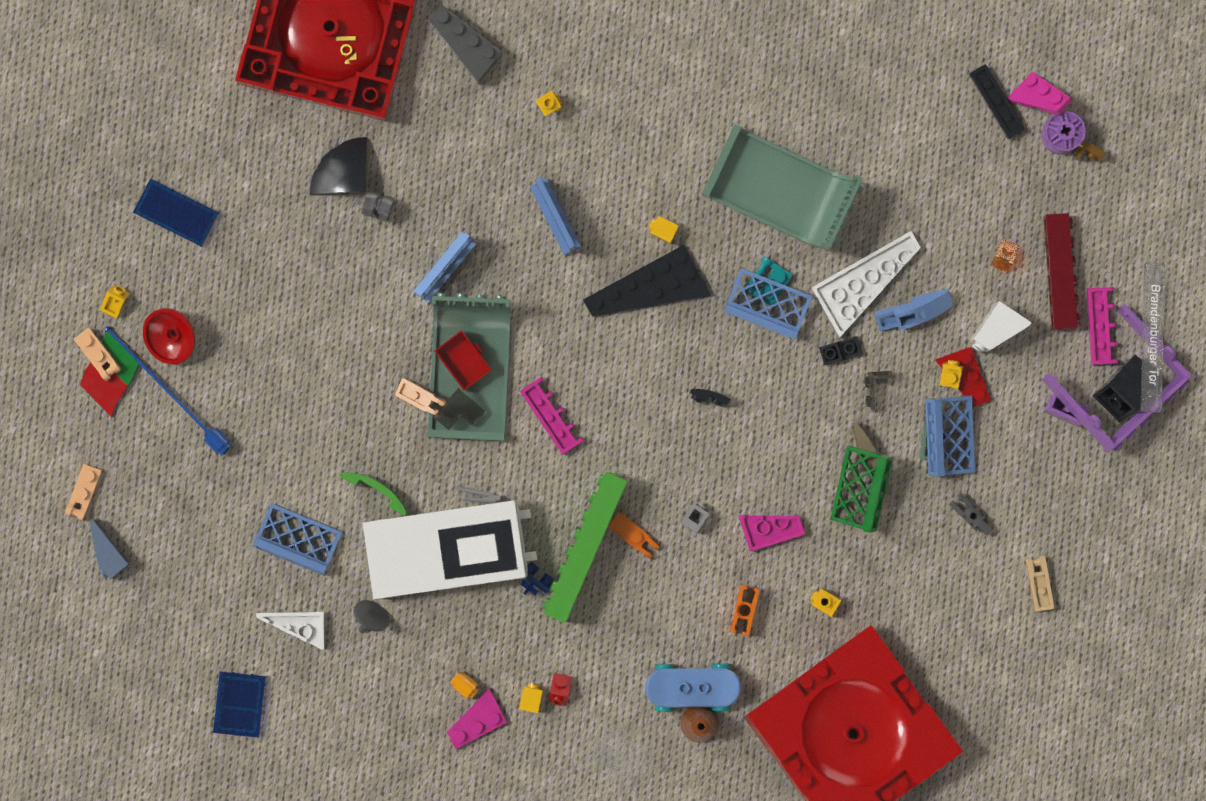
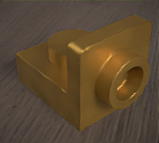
M1085 141L1075 149L1074 153L1076 156L1074 159L1079 160L1082 154L1086 152V157L1090 160L1100 161L1106 153L1090 142Z

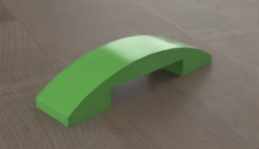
M340 473V477L355 486L361 480L392 499L389 504L390 508L403 516L407 515V511L400 499L382 483L356 473Z

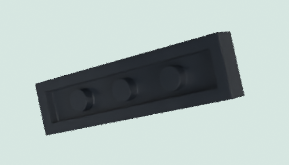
M984 64L969 73L968 75L1006 138L1010 139L1025 130L987 65Z

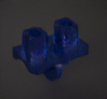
M531 562L527 565L528 577H525L531 583L528 584L523 580L520 584L526 589L523 594L526 596L528 592H531L533 595H536L539 591L533 587L534 585L547 594L554 578L545 573L540 581L536 579L534 575L539 567Z

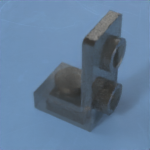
M892 371L868 372L867 376L864 377L865 388H868L869 395L865 396L866 407H870V411L875 410L873 380H876L877 384L888 383V379H892Z

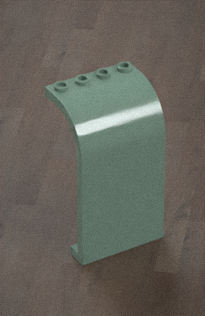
M734 124L702 195L809 245L824 250H829L831 246L835 247L840 238L837 233L840 228L844 229L848 220L845 216L848 211L852 212L856 201L853 199L856 193L860 194L864 186V183H861L863 177L859 175L849 177L829 170Z
M437 293V296H432L434 319L430 392L446 400L448 405L445 407L433 402L431 407L440 410L444 414L442 417H438L429 412L427 437L505 441L511 301L506 300L507 296H495V299H487V295H475V298H468V294H456V297H448V293ZM461 330L473 345L477 343L483 351L480 355L491 368L489 373L464 391L434 352L435 349Z

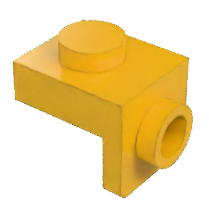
M552 91L536 100L544 116L562 110V100L558 94L554 95Z

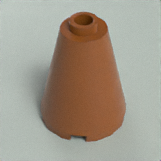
M689 707L683 713L680 725L687 739L696 743H703L715 736L718 731L719 720L715 711H712L710 707ZM703 723L704 728L698 729L697 725Z

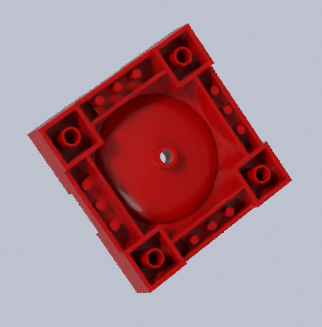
M257 0L235 81L238 85L386 122L417 0ZM333 23L335 25L334 30L326 31V25ZM356 36V41H336V37ZM344 44L351 46V55L344 56L341 53V47ZM345 46L343 53L347 54L350 52V48ZM356 53V60H348Z
M872 625L743 717L764 747L769 750L804 801H896L963 752L931 706L924 701L905 675L904 669ZM850 729L856 731V739L849 737L848 732Z

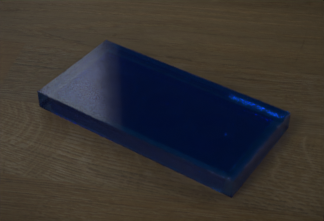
M152 179L149 180L133 213L200 247L203 246L219 215L218 212Z

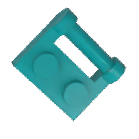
M763 256L761 259L762 263L755 273L763 276L766 269L770 267L773 271L768 278L786 285L792 274ZM752 278L748 284H745L744 287L753 284ZM764 283L760 289L761 295L771 291L769 283ZM755 286L745 289V291L753 296H759L757 290L754 289ZM783 289L775 291L777 298ZM773 293L763 296L764 302L769 306L773 305L776 301Z

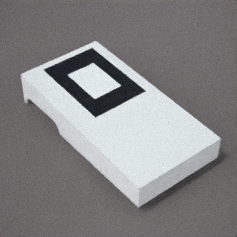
M518 500L363 522L373 599L528 577L527 561L537 560L536 551L525 553L521 519L531 518L530 509L519 511Z

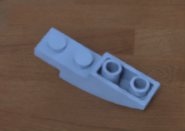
M949 289L913 297L910 303L875 311L879 331L898 327L900 331L942 314L953 306Z

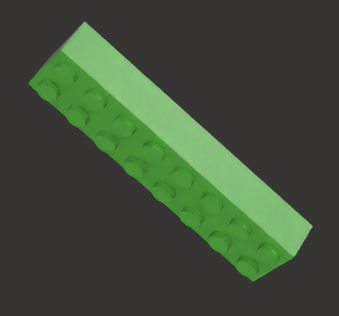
M608 472L605 475H600L596 484L600 487L597 493H592L589 503H592L590 510L585 509L581 518L584 521L582 528H577L573 537L576 539L574 546H569L566 556L569 558L566 563L562 562L558 571L561 574L559 581L554 580L550 589L553 592L551 599L547 598L542 609L546 610L545 615L566 623L627 480Z

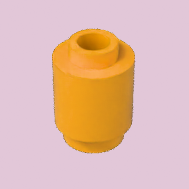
M460 671L450 682L453 685L452 688L466 699L468 697L473 698L479 691L477 688L478 683L466 673L463 674Z

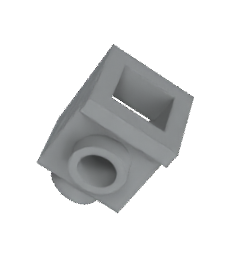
M699 502L697 505L693 503L680 523L697 533L709 515L706 512L708 508ZM693 513L699 514L698 520H693Z

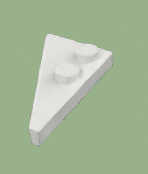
M324 612L256 613L258 619L298 637L319 649H325Z

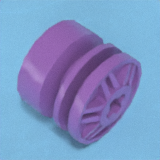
M1063 111L1060 115L1055 114L1042 127V143L1047 150L1054 154H1068L1080 146L1084 140L1086 133L1085 124L1080 116L1073 112ZM1063 129H1068L1069 132L1067 134H1061L1060 131H1062Z

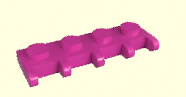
M1114 287L1087 288L1091 365L1118 364V359L1111 360L1110 347L1117 346V342L1110 343L1109 328L1116 327V323H1109L1108 309L1115 308V304H1108L1107 292L1114 291Z
M540 377L522 389L520 393L563 455L583 442L584 438L581 437L577 441L574 439L569 431L575 426L574 423L566 427L558 415L564 411L563 407L558 410L554 409L548 400L553 395V392L550 391L546 395L538 385L544 380L543 377Z

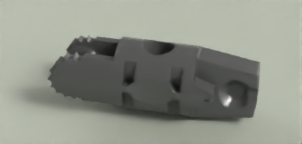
M960 492L957 496L967 506L961 510L953 501L949 505L976 532L980 529L985 535H989L992 529L986 524L988 519ZM972 512L975 514L973 519L970 518Z

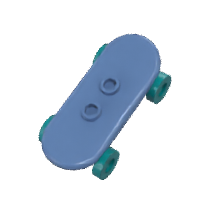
M726 663L712 664V668H674V664H655V670L657 671L648 677L645 686L646 695L655 705V711H674V707H712V711H730L731 705L738 700L741 694V682L738 676L733 671H730L731 664Z

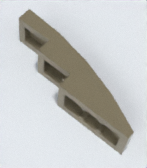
M857 422L852 423L856 447L877 453ZM870 457L867 459L871 469L876 467L877 458ZM889 482L887 484L885 495L892 494Z

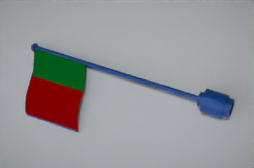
M106 326L104 329L106 334L102 344L122 370L118 373L115 372L108 381H105L90 362L82 376L80 386L112 417L118 401L132 382L138 365H140L206 432L204 434L206 437L204 442L216 454L224 455L232 447V444L218 427L208 429L110 330L111 327ZM109 363L103 366L105 370L110 367Z

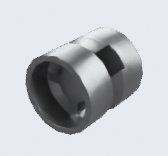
M369 190L361 214L370 217L376 215L377 219L388 222L395 199L388 196L380 197L379 193Z

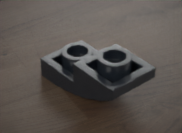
M858 336L819 347L824 366L863 354Z
M691 389L689 392L692 394L691 399L700 404L702 401L706 403L709 396L713 398L711 402L719 407L722 404L726 406L730 398L705 389Z

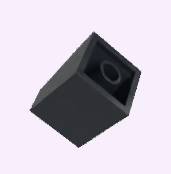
M1135 354L1092 396L1120 423L1137 411L1163 381L1156 373L1150 372L1152 370Z

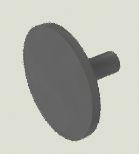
M362 600L354 607V616L361 624L358 628L359 632L365 633L367 629L380 632L388 627L390 622L389 616L379 604L369 600Z

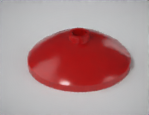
M161 308L152 312L144 322L143 339L145 345L157 360L166 364H178L190 357L195 348V332L189 320L182 313L171 308Z

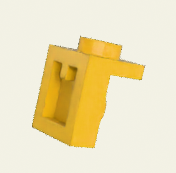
M113 285L107 291L100 311L117 319L130 293L123 287Z
M948 360V363H943L939 385L959 389L963 366L959 365L960 362Z

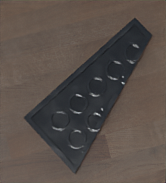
M682 245L583 299L591 316L594 317L705 297L711 294L685 246Z

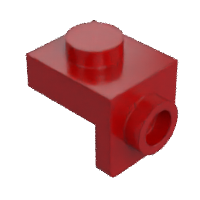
M554 673L548 702L558 706L567 705L573 677Z

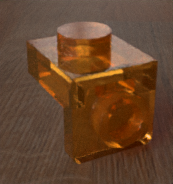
M1002 238L990 265L1008 273L1020 246Z

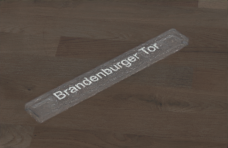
M1146 262L1144 264L1141 412L1161 413L1165 264Z

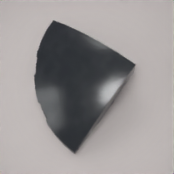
M367 137L344 141L342 144L331 149L321 159L311 179L310 195L366 194Z

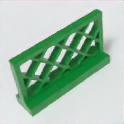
M848 445L830 520L860 528L869 533L877 531L894 457ZM851 451L857 452L861 459L855 464L850 459ZM870 457L878 459L876 467L873 469L869 467L866 461ZM863 462L868 472L860 476L855 466ZM852 469L857 479L849 483L846 473ZM869 474L873 482L867 488L862 478ZM859 481L863 491L855 494L851 485ZM848 488L852 495V498L847 501L842 497V490ZM863 493L868 497V504L862 506L858 499V496ZM854 499L859 509L851 513L847 503ZM842 506L848 514L845 518L837 517L838 509ZM861 511L864 516L863 524L857 523L853 515Z

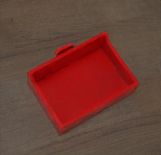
M462 330L434 350L463 391L491 371V368L480 355L483 351L477 343L473 345Z

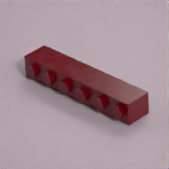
M1069 213L1046 214L1043 216L1051 329H1075L1077 324H1080V315L1076 313V305H1078L1079 299L1074 289V286H1077V276L1073 275L1076 259L1075 256H1072L1074 237H1071L1070 229H1073L1072 217L1069 218Z

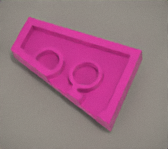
M1031 72L1007 97L1011 104L1018 103L1022 104L1023 107H1034L1040 111L1060 115L1073 102L1069 96L1034 72Z
M738 515L750 552L805 535L799 516Z
M490 688L447 731L455 749L507 723Z

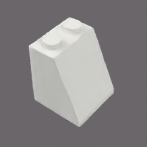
M999 301L993 305L969 342L973 344L971 347L980 353L987 352L1024 330L1032 322Z

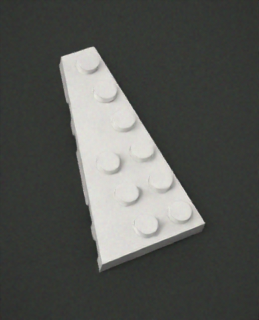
M911 231L811 288L839 338L921 248Z

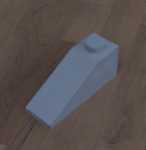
M92 519L89 523L97 562L101 567L99 571L105 578L113 579L131 564L96 519Z

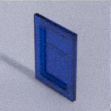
M219 672L213 733L259 738L266 676Z

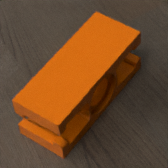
M740 585L730 632L737 633L735 626L738 618L747 619L746 631H742V635L749 636L760 589L752 587L751 591H754L752 602L748 603L742 601L744 589L748 590V586ZM742 605H748L750 608V612L746 616H742L739 612Z

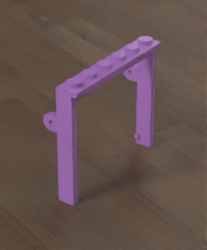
M1126 304L1119 308L1117 312L1151 348H1156V354L1176 374V377L1114 435L1109 438L1100 428L1102 426L1100 419L1095 415L1089 416L1057 382L1056 375L1053 377L1048 373L1042 379L1047 387L1104 447L1106 453L1111 450L1116 452L1123 445L1121 441L1125 438L1129 440L1136 433L1134 429L1138 426L1143 427L1150 420L1148 416L1152 413L1156 415L1163 408L1161 404L1164 401L1170 402L1176 396L1174 392L1177 389L1183 390L1189 384L1187 380L1192 376L1175 358L1176 353L1171 347H1165L1158 339L1152 338L1150 340L1151 337L1155 336L1150 334L1151 331Z

